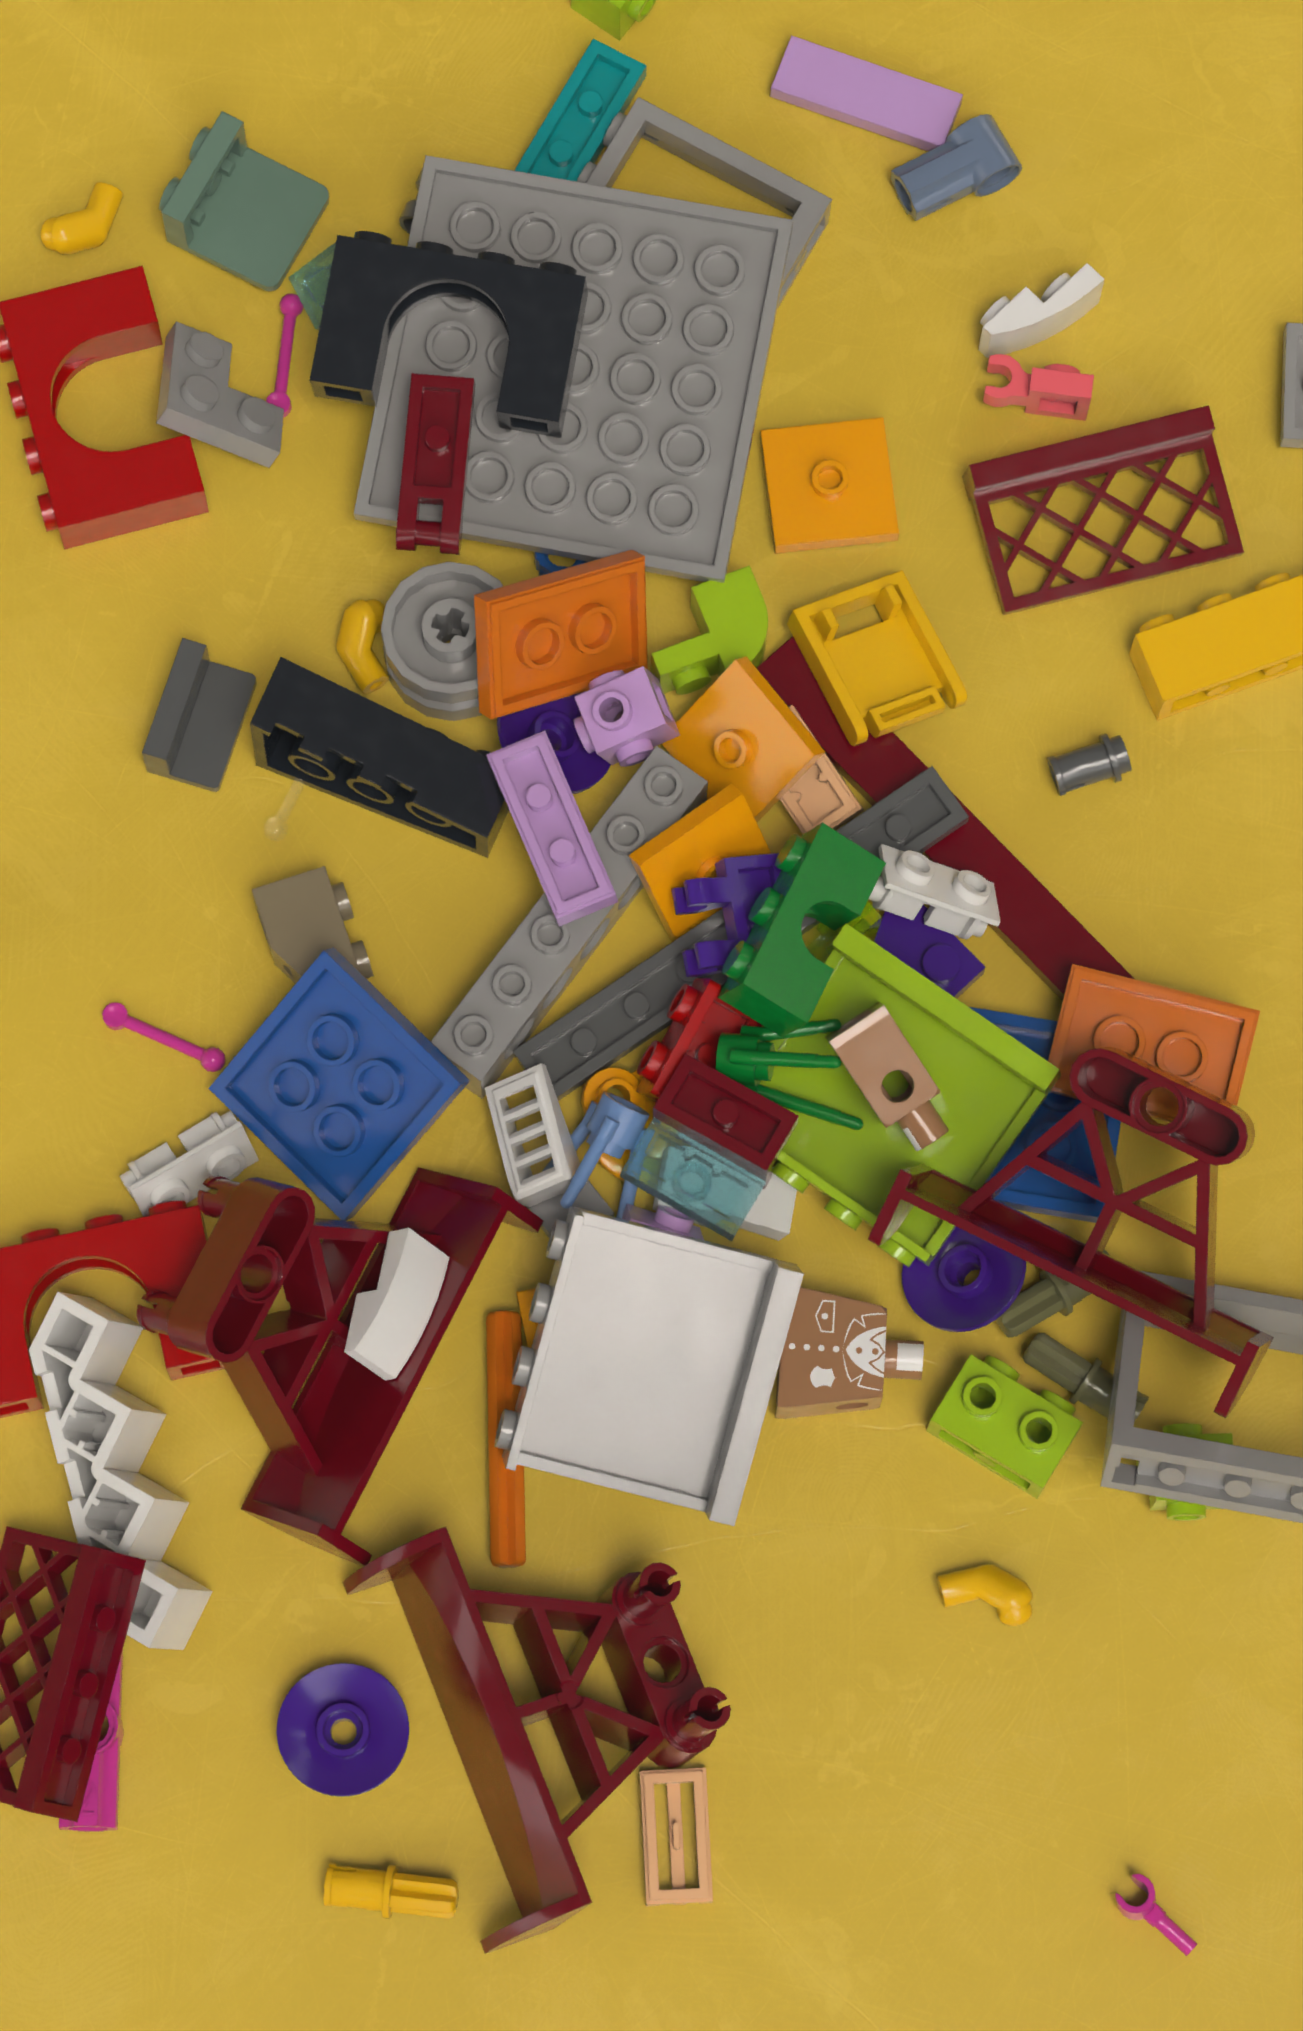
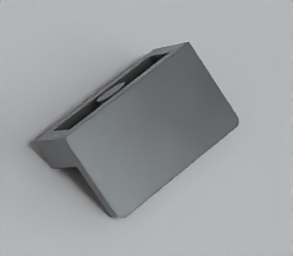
M182 638L142 751L147 772L212 792L219 791L257 685L256 677L251 673L211 662L207 645Z

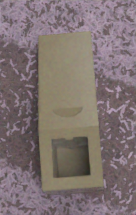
M325 866L252 889L255 907L274 964L295 984L323 950L332 947L340 952L366 979L373 977V971L363 941L350 943L343 922L354 918L344 884L340 882L331 885Z

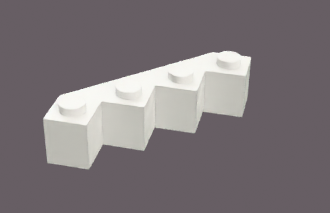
M57 1291L29 1348V1353L35 1375L42 1377L50 1411L45 1412L57 1463L64 1464L73 1500L67 1502L77 1542L146 1560L127 1635L148 1648L184 1650L213 1591L161 1561L190 1502L138 1473L167 1415L116 1386L143 1328L138 1323L93 1298Z

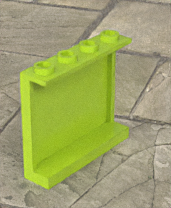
M846 923L832 942L833 951L824 962L833 968L834 971L809 1021L838 1019L842 1026L877 1002L882 1003L940 1090V1093L930 1099V1102L949 1129L942 1137L925 1148L916 1151L897 1122L885 1128L842 1063L839 1068L835 1069L774 1066L771 1081H760L761 1085L840 1110L843 1113L862 1119L864 1123L863 1128L853 1130L786 1108L797 1114L799 1120L778 1156L776 1165L772 1169L773 1174L802 1194L808 1185L811 1184L831 1198L824 1209L856 1231L862 1221L873 1228L900 1169L924 1164L975 1190L981 1188L988 1182L1061 1077L1059 1068ZM832 1032L769 1041L774 1043L775 1051L837 1056L825 1036ZM900 1070L888 1073L882 1081V1085L890 1097L902 1095L909 1085ZM913 1206L892 1237L881 1246H877L907 1267H910L915 1258L929 1266L956 1226Z

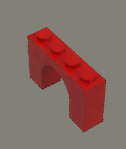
M143 265L1 301L0 312L4 324L0 325L1 363L14 360L19 380L7 383L16 419L28 416L34 436L24 438L22 442L31 475L44 473L49 493L37 495L46 532L59 529L65 550L208 513L205 490L190 436L182 435L123 451H100L75 441L62 429L57 421V407L61 394L69 381L82 369L98 361L163 345Z
M185 1201L164 1202L148 1209L149 1216L124 1221L123 1216L119 1214L100 1216L85 1222V1230L60 1235L59 1229L56 1228L40 1229L21 1236V1244L0 1248V1418L44 1409L38 1377L34 1373L29 1348L31 1346L30 1330L32 1318L38 1303L45 1293L66 1276L80 1271L100 1269L117 1272L130 1278L146 1293L152 1290H160L171 1296L178 1297L208 1240L199 1205L187 1207ZM159 1333L165 1366L171 1381L225 1369L220 1361L179 1349L171 1342L169 1335Z

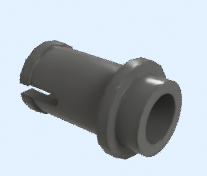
M1104 733L1099 735L1100 742L1055 757H1047L1049 770L1059 796L1111 777L1115 783L1122 781L1121 774L1132 771L1121 736L1109 738Z

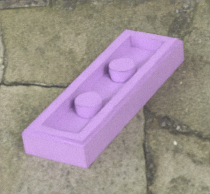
M791 36L771 86L770 97L905 144L931 151L945 144L961 107L963 94Z
M546 731L487 754L489 765L558 926L560 927L618 903L614 888Z

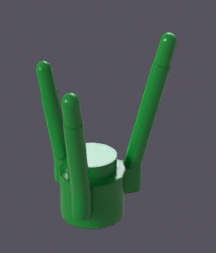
M840 1020L809 1021L808 1024L784 1037L777 1035L766 1027L743 1025L740 1033H721L716 1054V1070L782 1107L853 1130L863 1128L864 1123L858 1117L760 1084V1081H771L774 1066L839 1068L842 1062L838 1056L775 1051L774 1043L765 1041L838 1031L841 1028Z

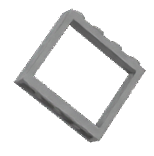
M638 97L627 115L619 112L614 117L603 140V145L608 148L597 165L591 161L586 164L577 182L611 188L640 139L644 138L792 216L793 229L778 302L779 308L829 222L832 199Z
M1141 1271L1194 1297L1195 1280ZM1215 1284L1214 1308L1273 1336L1274 1338L1268 1349L1303 1355V1300ZM1121 1309L1100 1486L1303 1523V1458L1133 1427L1144 1327L1162 1328ZM1121 1458L1137 1460L1138 1464L1134 1466L1120 1463Z

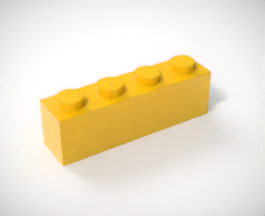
M1289 573L1273 575L1255 586L1254 592L1233 599L1230 593L1217 595L1201 603L1197 607L1198 612L1176 620L1173 614H1166L1151 619L1139 628L1140 633L1135 634L1129 652L1131 661L1157 721L1303 669V574L1291 578Z

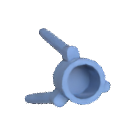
M603 1092L598 1103L595 1101L591 1102L583 1120L570 1135L576 1151L587 1137L586 1142L590 1144V1147L560 1201L563 1208L569 1209L573 1205L602 1153L621 1159L625 1149L631 1151L616 1218L622 1219L627 1204L634 1206L644 1155L654 1136L652 1131L644 1128L650 1116L648 1112L634 1103L608 1092ZM552 1159L542 1171L554 1167Z

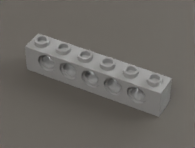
M658 746L650 753L590 832L616 893L618 903L559 927L544 893L431 1040V1043L470 1080L465 1088L481 1099L486 1095L485 1087L494 1084L515 1057L513 1050L528 1040L644 887L628 855L707 801L708 781Z

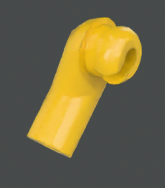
M96 183L85 210L63 214L59 217H50L43 223L40 232L42 243L47 249L61 254H73L101 246L107 239L123 199V193L117 187L110 184Z
M376 599L356 600L346 608L336 643L338 655L363 694L376 691L389 680L388 674L371 649L376 633L381 632L385 610L382 602Z
M984 1564L937 1576L938 1590L944 1608L981 1599L997 1608V1615L1005 1625H1021L1032 1616L1033 1612L1030 1601L1033 1599V1594L1027 1583L996 1565Z

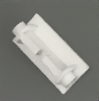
M884 844L879 846L880 859L886 862L868 899L872 901L873 908L914 920L923 904H928L930 907L923 916L924 925L954 934L965 940L969 939L972 935L981 937L988 924L999 926L1001 921L993 882L987 881L976 872L969 870L959 871L930 861L926 856L916 851H901Z
M231 1111L222 1116L214 1112L210 1117L179 1134L178 1138L187 1151L182 1156L176 1158L166 1142L134 1162L131 1161L127 1164L130 1170L119 1177L130 1196L134 1198L143 1217L149 1216L148 1209L160 1203L185 1201L187 1204L198 1197L199 1190L207 1192L211 1189L202 1184L209 1177L219 1175L232 1180L245 1168L259 1161L242 1124L236 1120Z

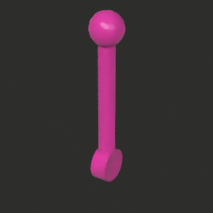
M293 293L282 297L279 304L280 310L284 314L276 383L274 392L266 400V402L284 409L283 418L292 409L291 401L286 393L296 317L301 314L304 307L302 299Z
M110 1003L103 1010L104 1023L112 1030L128 1028L200 1060L202 1067L210 1072L219 1071L225 1064V1054L219 1048L210 1047L203 1049L131 1017L125 1006L120 1003Z

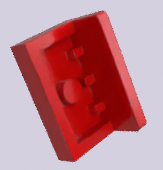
M695 978L692 986L687 983L684 984L671 1002L667 1017L673 1021L662 1042L653 1041L644 1053L637 1069V1074L643 1078L636 1092L657 1102L685 1053L716 1070L717 1047L722 1032L740 1033L742 1025L761 1027L762 1025L719 999L718 996L722 990L720 989L721 984L710 978Z

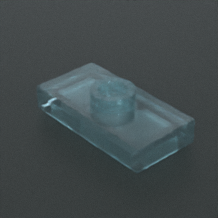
M655 1117L652 1119L620 1174L621 1178L730 1241H733L766 1184L764 1180Z

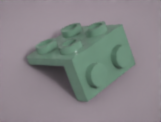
M222 111L211 129L204 127L196 136L189 154V159L192 162L181 179L174 177L163 192L159 203V210L162 211L167 242L265 291H275L282 284L328 206L329 192L324 185L248 148L244 122Z

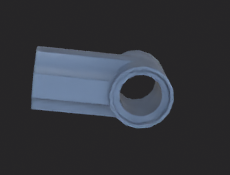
M984 114L974 117L957 127L947 137L945 144L891 170L890 179L905 212L917 221L973 192L979 197L997 192L1011 183L1020 174L1022 165L992 115Z

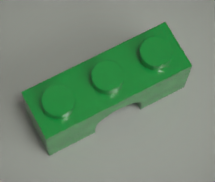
M823 822L802 836L793 834L785 843L776 859L775 866L781 872L773 888L767 887L757 898L750 911L749 920L755 924L746 942L741 940L730 952L723 965L722 973L728 976L718 998L781 1037L808 1024L834 969L815 958L806 948L801 932L804 916L814 918L835 931L859 917L886 862Z

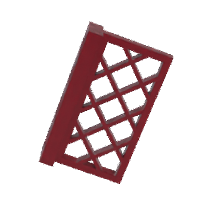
M1209 405L968 466L962 478L968 500L973 502L1003 615L1238 557L1244 553L1212 436L1215 426ZM1200 452L1207 478L1197 495L1165 476L1177 457ZM1165 461L1159 473L1146 466ZM1131 469L1153 482L1137 510L1105 492L1116 473ZM1106 476L1099 488L1086 481ZM1072 484L1094 497L1078 525L1046 507L1056 488ZM1159 486L1190 504L1175 533L1144 515ZM1209 488L1215 506L1203 500ZM1046 491L1040 503L1026 496ZM1012 499L1034 512L1018 540L995 527L990 504ZM1099 502L1106 504L1131 519L1116 547L1084 530ZM1197 509L1219 521L1225 545L1203 550L1181 537ZM1040 516L1072 534L1056 563L1024 545ZM1137 524L1169 542L1157 562L1144 565L1122 552ZM1077 539L1084 541L1109 556L1098 577L1084 580L1062 567ZM1000 543L1012 549L1005 562ZM1175 546L1189 553L1169 558ZM1019 553L1050 573L1038 592L1014 597L1007 572ZM1116 561L1129 568L1109 574ZM1056 576L1070 583L1049 589Z
M6 1527L0 1549V1684L5 1695V1699L0 1703V1725L12 1716L20 1738L4 1751L0 1744L1 1803L12 1805L14 1808L31 1813L78 1822L146 1560L85 1544ZM29 1545L32 1546L40 1569L23 1583L19 1569L25 1546ZM78 1559L68 1595L61 1573ZM47 1586L54 1607L37 1621L29 1600ZM16 1613L23 1634L6 1647L2 1638L5 1622L11 1615ZM60 1625L51 1660L44 1638ZM30 1651L37 1672L20 1686L12 1665ZM43 1690L34 1724L26 1703ZM26 1755L18 1789H16L9 1768Z

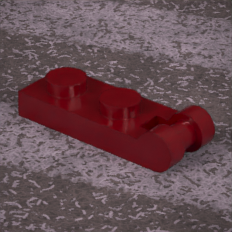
M411 373L396 527V550L416 551L417 545L440 547V553L460 555L476 387L474 378ZM420 503L443 505L442 521L419 520Z

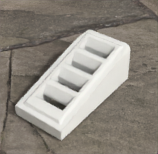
M540 1063L485 1087L506 1176L514 1199L524 1206L532 1207L565 1193L580 1162L546 1065ZM534 1086L537 1098L509 1109L507 1097ZM540 1111L542 1121L517 1131L515 1121ZM546 1134L548 1144L527 1153L524 1152L523 1143ZM552 1157L554 1167L532 1175L531 1165Z

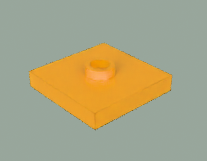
M883 417L760 431L775 554L898 541L899 529Z
M747 656L735 659L676 722L680 736L662 743L672 757L708 781L707 800L732 783L743 793L756 822L825 753L819 743Z
M731 783L628 856L671 942H674L722 908L694 914L676 915L672 895L673 888L684 887V881L689 879L717 878L715 864L723 858L771 854V851L743 793Z

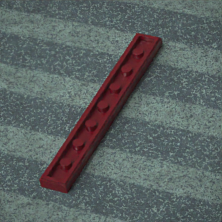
M793 636L757 667V670L788 707L793 705L797 709L836 769L872 806L928 769L893 732L875 738L868 730L867 741L852 746L840 727ZM955 796L968 814V822L923 852L922 855L926 856L930 861L959 871L969 870L976 872L987 881L994 883L1001 922L998 927L991 924L988 925L1062 1001L1072 964L1134 979Z

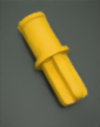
M329 1863L323 1894L324 1906L382 1912V1917L390 1919L393 1912L449 1919L454 1917L459 1899L458 1885L453 1879L398 1873L396 1865H389L387 1871Z

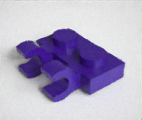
M779 853L723 858L715 864L717 878L689 879L684 881V887L672 889L676 915L694 914L722 908L728 940L698 942L694 944L695 949L683 951L686 977L707 976L722 972L723 965L733 948L741 940L746 942L755 924L749 920L750 911L760 894L767 887L773 888L781 872L775 866Z

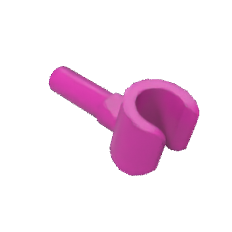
M1132 1874V1881L1148 1894V1899L1141 1906L1135 1907L1127 1904L1116 1893L1119 1911L1123 1916L1131 1920L1145 1919L1187 1956L1197 1943L1173 1922L1156 1903V1894L1152 1882L1141 1874Z

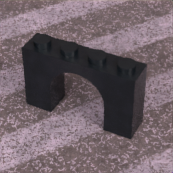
M357 231L354 234V238L337 235L310 375V383L315 397L377 407L389 341L399 321L410 310L425 301L439 297H462L475 301L489 309L500 320L509 337L508 352L496 410L499 427L558 438L562 437L588 297L586 276L576 275L577 270L575 268L556 262H542L539 268L515 265V260L512 257L496 252H480L477 258L453 254V249L449 246L430 241L417 242L416 248L391 244L392 240L389 237L370 231Z

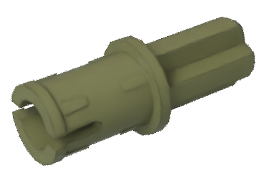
M1042 1270L1039 1273L1040 1281L1020 1292L1012 1305L996 1319V1322L1007 1337L1018 1336L1057 1312L1068 1316L1073 1312V1305L1082 1301L1091 1293Z
M1038 1333L1024 1352L1023 1359L1025 1363L1072 1393L1069 1399L1071 1403L1075 1404L1077 1401H1080L1108 1420L1113 1374L1101 1367L1102 1360L1096 1358L1091 1364L1047 1334ZM1137 1391L1134 1422L1149 1399L1148 1396Z

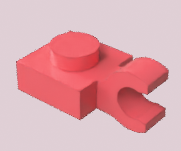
M1004 354L989 356L987 372L1006 376L1009 384L1001 388L986 386L983 397L984 403L993 407L1020 405L1025 406V413L1086 421L1092 397L1094 375L1081 374L1077 368L1065 364H1051L1045 366L1044 369L1032 367L1031 374H1028L1021 368L1018 361L1011 356Z

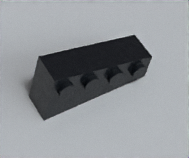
M280 657L250 722L256 766L488 858L509 811L486 756L491 752L485 750L474 751L449 739L439 731L416 723Z

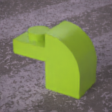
M750 565L726 574L724 583L709 580L691 587L690 609L701 635L651 653V673L658 678L664 694L673 690L679 695L697 691L711 681L710 676L718 674L720 677L735 659L747 656L757 668L762 663L766 650L768 613L764 598Z

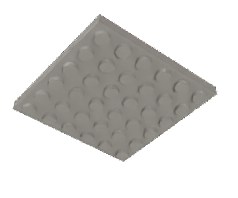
M426 155L407 247L416 248L417 242L430 241L449 246L453 249V254L477 258L480 252H496L512 257L515 260V265L539 268L542 262H556L575 268L577 270L576 275L586 276L588 297L562 437L558 438L500 428L496 410L509 344V337L504 326L489 309L470 299L452 296L425 301L410 310L399 321L389 341L377 407L374 409L354 509L355 520L397 527L411 373L474 378L476 387L462 539L589 562L628 550H634L645 556V572L701 582L711 580L724 583L791 240L793 220ZM420 503L419 520L441 522L443 505Z

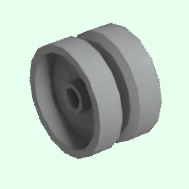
M445 562L422 567L401 581L385 605L381 634L389 681L407 705L427 717L449 721H458L482 715L479 713L474 595L503 587L500 580L477 566Z

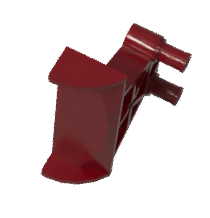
M1112 1047L1092 1049L1081 1054L1076 1059L1069 1076L1071 1088L1076 1097L1082 1102L978 1190L924 1164L900 1169L870 1232L869 1241L879 1246L884 1244L901 1226L913 1206H916L1235 1364L1236 1366L1214 1409V1413L1224 1418H1227L1232 1412L1274 1338L1214 1308L1218 1165L1230 1164L1246 1156L1252 1148L1255 1138L1254 1124L1249 1115L1241 1108L1120 1049ZM1158 1087L1169 1089L1178 1100V1114L1171 1123L1166 1125L1157 1123L1150 1117L1147 1111L1146 1103L1148 1096ZM1104 1114L1198 1160L1123 1192ZM1081 1124H1084L1098 1179L1047 1154ZM1032 1167L1105 1203L1086 1244L994 1198ZM1197 1175L1196 1227L1141 1200ZM1122 1212L1195 1248L1194 1297L1103 1253Z
M419 1167L389 1224L315 1218L313 1200L305 1190L259 1177L248 1178L239 1183L219 1175L211 1176L202 1184L208 1188L218 1190L217 1193L212 1194L199 1190L197 1202L200 1210L205 1215L219 1219L178 1297L171 1296L160 1290H152L144 1294L141 1299L157 1306L155 1309H151L138 1304L136 1313L138 1323L144 1330L169 1335L171 1342L179 1349L220 1361L271 1451L241 1510L314 1547L355 1564L365 1566L369 1563L372 1554L342 1536L341 1533L501 1223L504 1222L538 1233L544 1221L496 1186ZM410 1228L449 1256V1261L437 1302L418 1344L395 1379L385 1381L346 1354L344 1350L357 1293L377 1290L389 1232ZM379 1243L378 1246H377V1248H376V1250H375V1252H374V1254H373V1256H372V1258L370 1259V1261H369V1263H368V1265H367V1267H366V1269H365V1271H364V1273H363V1275H362L360 1281L358 1282V1284H357V1286H356V1288H355V1290H354V1292H353V1294H352V1296H351V1298H350L348 1304L346 1305V1307H345V1309H344V1311H343V1313H342L340 1319L338 1320V1317H339V1315H340V1313H341L343 1307L345 1306V1304H346V1302H347V1300H348V1298H349V1296H350V1294H351V1292H352V1290H353L355 1284L357 1283V1281H358V1279H359V1277H360V1275H361V1273H362V1271H363V1269H364V1267H365L367 1261L369 1260V1258H370V1256H371V1254H372V1252H373V1250H374L376 1244ZM283 1285L286 1300L290 1304V1310L268 1314ZM327 1341V1344H326V1346H325L323 1352L321 1353V1355H320V1357H319V1359H318V1361H317V1363H316V1365H315V1367H314V1369H313L311 1375L309 1376V1378H308V1380H307V1382H306V1384H305V1386H304V1388H303V1390H302V1392H301V1394H300L298 1400L296 1401V1403H295V1405H294V1407H293V1409H292L293 1403L295 1402V1400H296V1398H297V1396H298V1394H299V1392H300V1390H301V1388H302V1386H303V1384H304L306 1378L308 1377V1375H309V1373H310V1371H311V1369H312V1367H313V1365H314V1363H315V1361H316L318 1355L320 1354V1352H321V1350H322V1348H323L325 1342Z
M443 1527L378 1557L358 1569L342 1582L346 1594L350 1595L393 1581L520 1910L521 1919L480 1941L485 1954L550 1931L590 1905L592 1900L567 1838L646 1757L658 1766L666 1768L680 1767L709 1747L716 1737L717 1729L724 1726L730 1717V1705L722 1707L720 1710L718 1708V1705L727 1699L725 1694L716 1688H704L671 1605V1602L680 1593L681 1583L679 1580L669 1585L668 1581L676 1576L677 1572L668 1564L661 1562L652 1563L645 1567L642 1572L626 1574L604 1591L596 1602L470 1589L447 1528ZM483 1621L513 1625L541 1699L516 1707ZM552 1629L582 1632L567 1663H565ZM601 1645L628 1713L576 1694ZM644 1657L654 1659L661 1665L665 1675L664 1683L657 1682L649 1677L644 1668ZM547 1718L551 1721L581 1801L561 1821L524 1726ZM595 1737L629 1751L609 1772Z

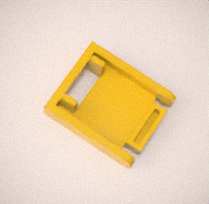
M903 570L792 610L787 626L847 740L852 746L866 742L868 730L873 737L877 738L942 714L946 705L939 694L940 692L949 708L955 709L965 705L967 701L965 686ZM875 605L883 622L834 639L839 627L836 618Z

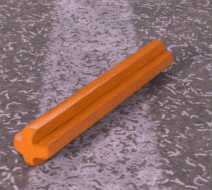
M500 1310L490 1312L486 1317L490 1559L495 1567L515 1568L523 1566L526 1562L524 1466L517 1465L515 1471L506 1469L502 1458L504 1449L494 1447L502 1412L504 1409L515 1410L521 1386L512 1384V1375L519 1349L522 1346V1332L519 1312Z

